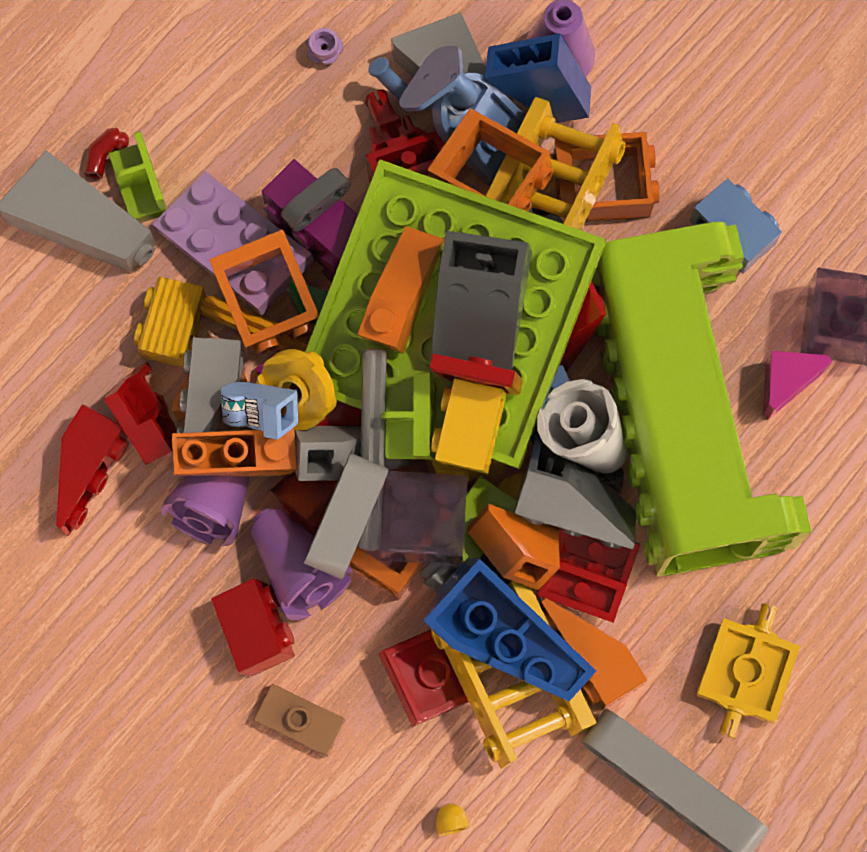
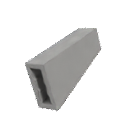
M47 150L0 200V216L9 225L126 271L132 272L138 264L140 266L144 265L154 253L156 242L148 228Z

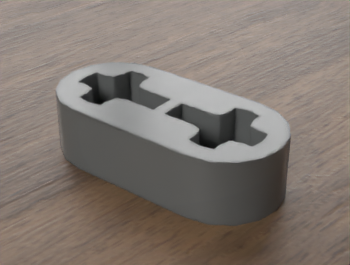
M338 168L327 171L293 198L283 209L281 217L295 232L303 230L348 192L351 187L350 181Z

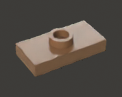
M272 683L254 721L328 757L345 722V718Z

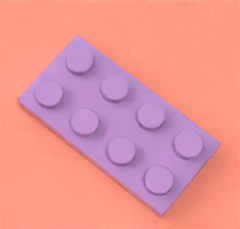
M206 171L152 224L160 235L216 280L217 278L209 259L281 230ZM285 233L300 271L303 273L315 260L308 250ZM283 255L227 277L234 294L261 316L293 282Z

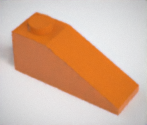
M405 226L371 295L358 331V335L361 338L375 345L404 354L444 243L443 238Z

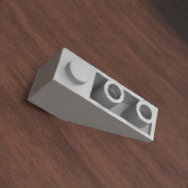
M193 337L192 350H186L184 355V373L189 374L188 388H182L180 396V411L186 412L185 426L178 427L177 433L215 431L223 418L221 388L230 383L242 382L245 351L241 340Z
M315 426L308 430H295L297 462L295 473L298 481H338L350 453L361 457V426ZM385 426L384 467L394 469L410 465L411 459L386 458Z

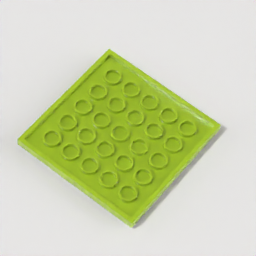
M379 159L305 353L313 351L322 357L324 367L333 381L336 400L362 410L363 352L365 349L378 348L386 351V380L390 377H414V373H431L436 378L435 429L436 427L442 428L446 412L441 411L442 397L445 388H452L453 382L442 380L431 371L430 363L438 277L444 243L404 354L367 342L358 335L371 295L405 226L443 238L444 240L446 231L528 242L532 250V258L512 369L522 378L523 384L521 393L518 396L506 395L492 454L493 460L520 469L537 425V415L540 408L543 409L606 240Z

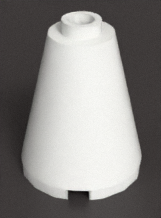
M585 379L568 381L555 388L547 396L550 400L543 410L540 408L537 415V431L546 447L556 455L599 473L607 474L619 469L626 459L627 450L617 406L609 391L603 386L593 384Z

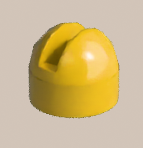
M445 804L438 810L435 816L438 836L451 835L470 828L465 811L457 804Z

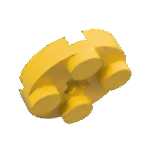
M296 349L282 350L266 360L263 364L262 373L257 376L256 384L290 389L289 386L295 383L300 388L301 398L297 393L298 424L293 427L294 430L302 431L315 427L336 407L337 400L333 381L324 367L322 357L313 351L305 353ZM286 405L281 408V415L286 414Z

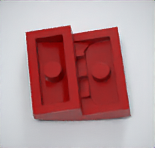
M560 528L558 534L560 568L539 589L537 596L614 623L641 543L635 541L633 549L626 547L612 548L603 544L600 539L586 535L572 536Z

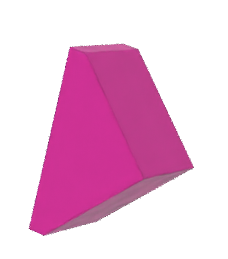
M771 351L765 362L763 415L768 420L825 373L832 363V359L828 355Z

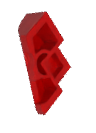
M148 362L134 369L104 398L145 465L172 452L171 434L177 433V428L168 413L163 395L154 392L145 376L153 373Z

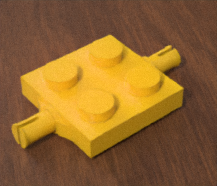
M761 603L755 625H742L726 618L721 620L696 696L715 702L726 710L718 733L723 736L727 734L729 738L735 739L742 716H752L771 724L776 722L800 649L799 645L783 640L773 631H770L778 608L771 606L765 620L770 606L766 603Z

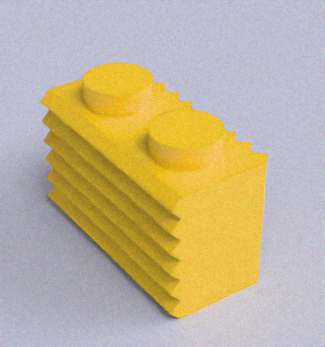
M159 276L155 288H148L144 300V309L148 310L145 324L138 323L134 335V345L138 346L137 350L141 358L184 368L185 351L192 350L193 337L196 338L202 316L200 308L203 299L206 297L202 286Z

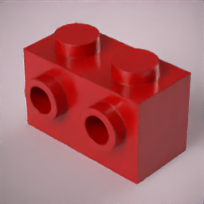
M253 578L211 598L238 673L254 676L295 657L291 646L295 643L294 636L288 624L282 622L277 610L280 606L272 585Z

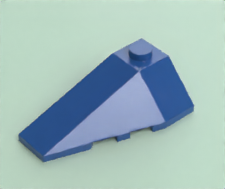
M468 557L441 586L422 619L451 648L569 702L596 672L579 653L478 558Z

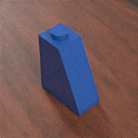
M560 33L488 47L485 79L489 84L530 108L535 97L549 101L556 123L589 118L591 85Z

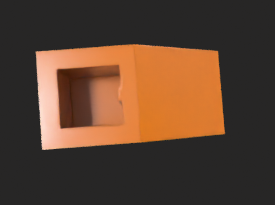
M489 503L468 526V534L504 578L539 590L560 568L557 529L544 524L529 523L522 516Z

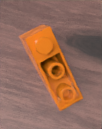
M294 428L278 440L264 437L261 430L171 434L174 475L276 476L290 475L297 469Z
M547 598L540 602V607L550 627L596 670L593 676L581 688L592 705L598 703L602 710L647 682V678L625 644Z

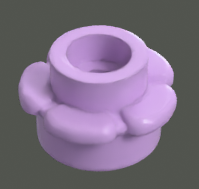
M327 28L314 31L306 43L309 48L307 50L309 58L316 63L320 61L325 65L334 63L338 59V54H341L343 51L342 40L338 38L334 31ZM327 45L328 49L322 50L321 47Z

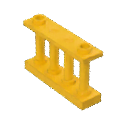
M535 97L517 134L539 146L542 145L544 139L548 140L552 137L598 153L589 172L551 159L552 176L581 186L573 205L535 192L531 198V207L564 218L565 225L582 230L613 163L618 164L623 157L625 142L622 140L620 125L612 123L605 139L556 123L549 101ZM506 154L486 196L508 204L532 168Z
M511 581L508 587L549 625L532 588ZM431 629L432 637L437 647L445 650L485 735L483 740L485 751L491 761H497L500 770L517 760L513 749L560 727L565 730L568 729L572 738L596 724L592 712L581 690H579L570 702L551 694L557 706L555 707V712L509 733H505L495 711L538 693L543 689L522 681L488 696L478 674L493 667L477 659H470L468 655L451 648Z

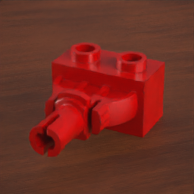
M377 90L380 98L378 101L374 92L369 93L364 101L371 112L378 130L377 133L375 126L368 130V135L372 142L370 153L366 154L369 182L371 183L379 159L429 177L427 170L444 146V142L439 137L437 131L426 133L414 126L408 115L403 116L402 125L400 115L395 113L386 90Z

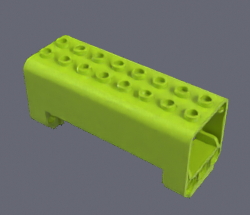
M710 222L608 241L604 246L592 278L597 293L602 296L605 303L606 315L595 330L596 336L603 337L605 351H601L602 365L605 374H611L614 388H610L609 392L615 400L617 410L620 411L621 428L631 461L630 464L626 465L630 487H637L639 502L635 503L636 516L639 526L645 525L648 541H644L646 560L648 565L654 564L656 576L659 577L780 554L786 550L797 548L812 532L803 496L778 497V494L774 493L752 497L705 301V294L716 291L723 285L736 282L737 272L743 267L744 254L736 224L727 226L724 222Z

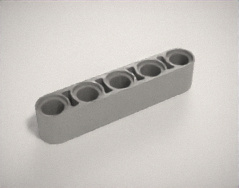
M607 708L602 711L596 720V724L589 729L581 740V743L592 753L724 852H755L769 832L768 827Z

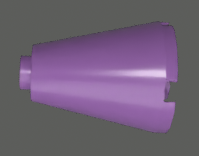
M571 0L553 1L547 6L524 40L560 33L584 75L587 76L594 65L595 47L582 11Z
M186 475L164 500L161 506V513L165 516L169 512L174 517L171 524L192 538L211 544L214 538L224 539L221 546H229L233 544L238 534L250 477Z
M267 508L256 515L253 520L254 524L251 527V535L281 611L286 618L291 620L305 619L311 616L307 611L308 609L318 604L323 610L345 591L352 580L348 575V572L353 573L350 566H348L344 577L339 579L304 564L305 557L314 538L310 531L280 508Z

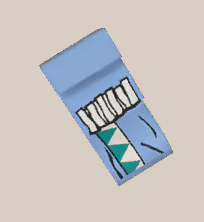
M234 382L221 388L223 422L227 425L237 427L248 426V428L263 431L264 437L278 440L298 424L297 390L249 382ZM286 405V414L281 415V408Z

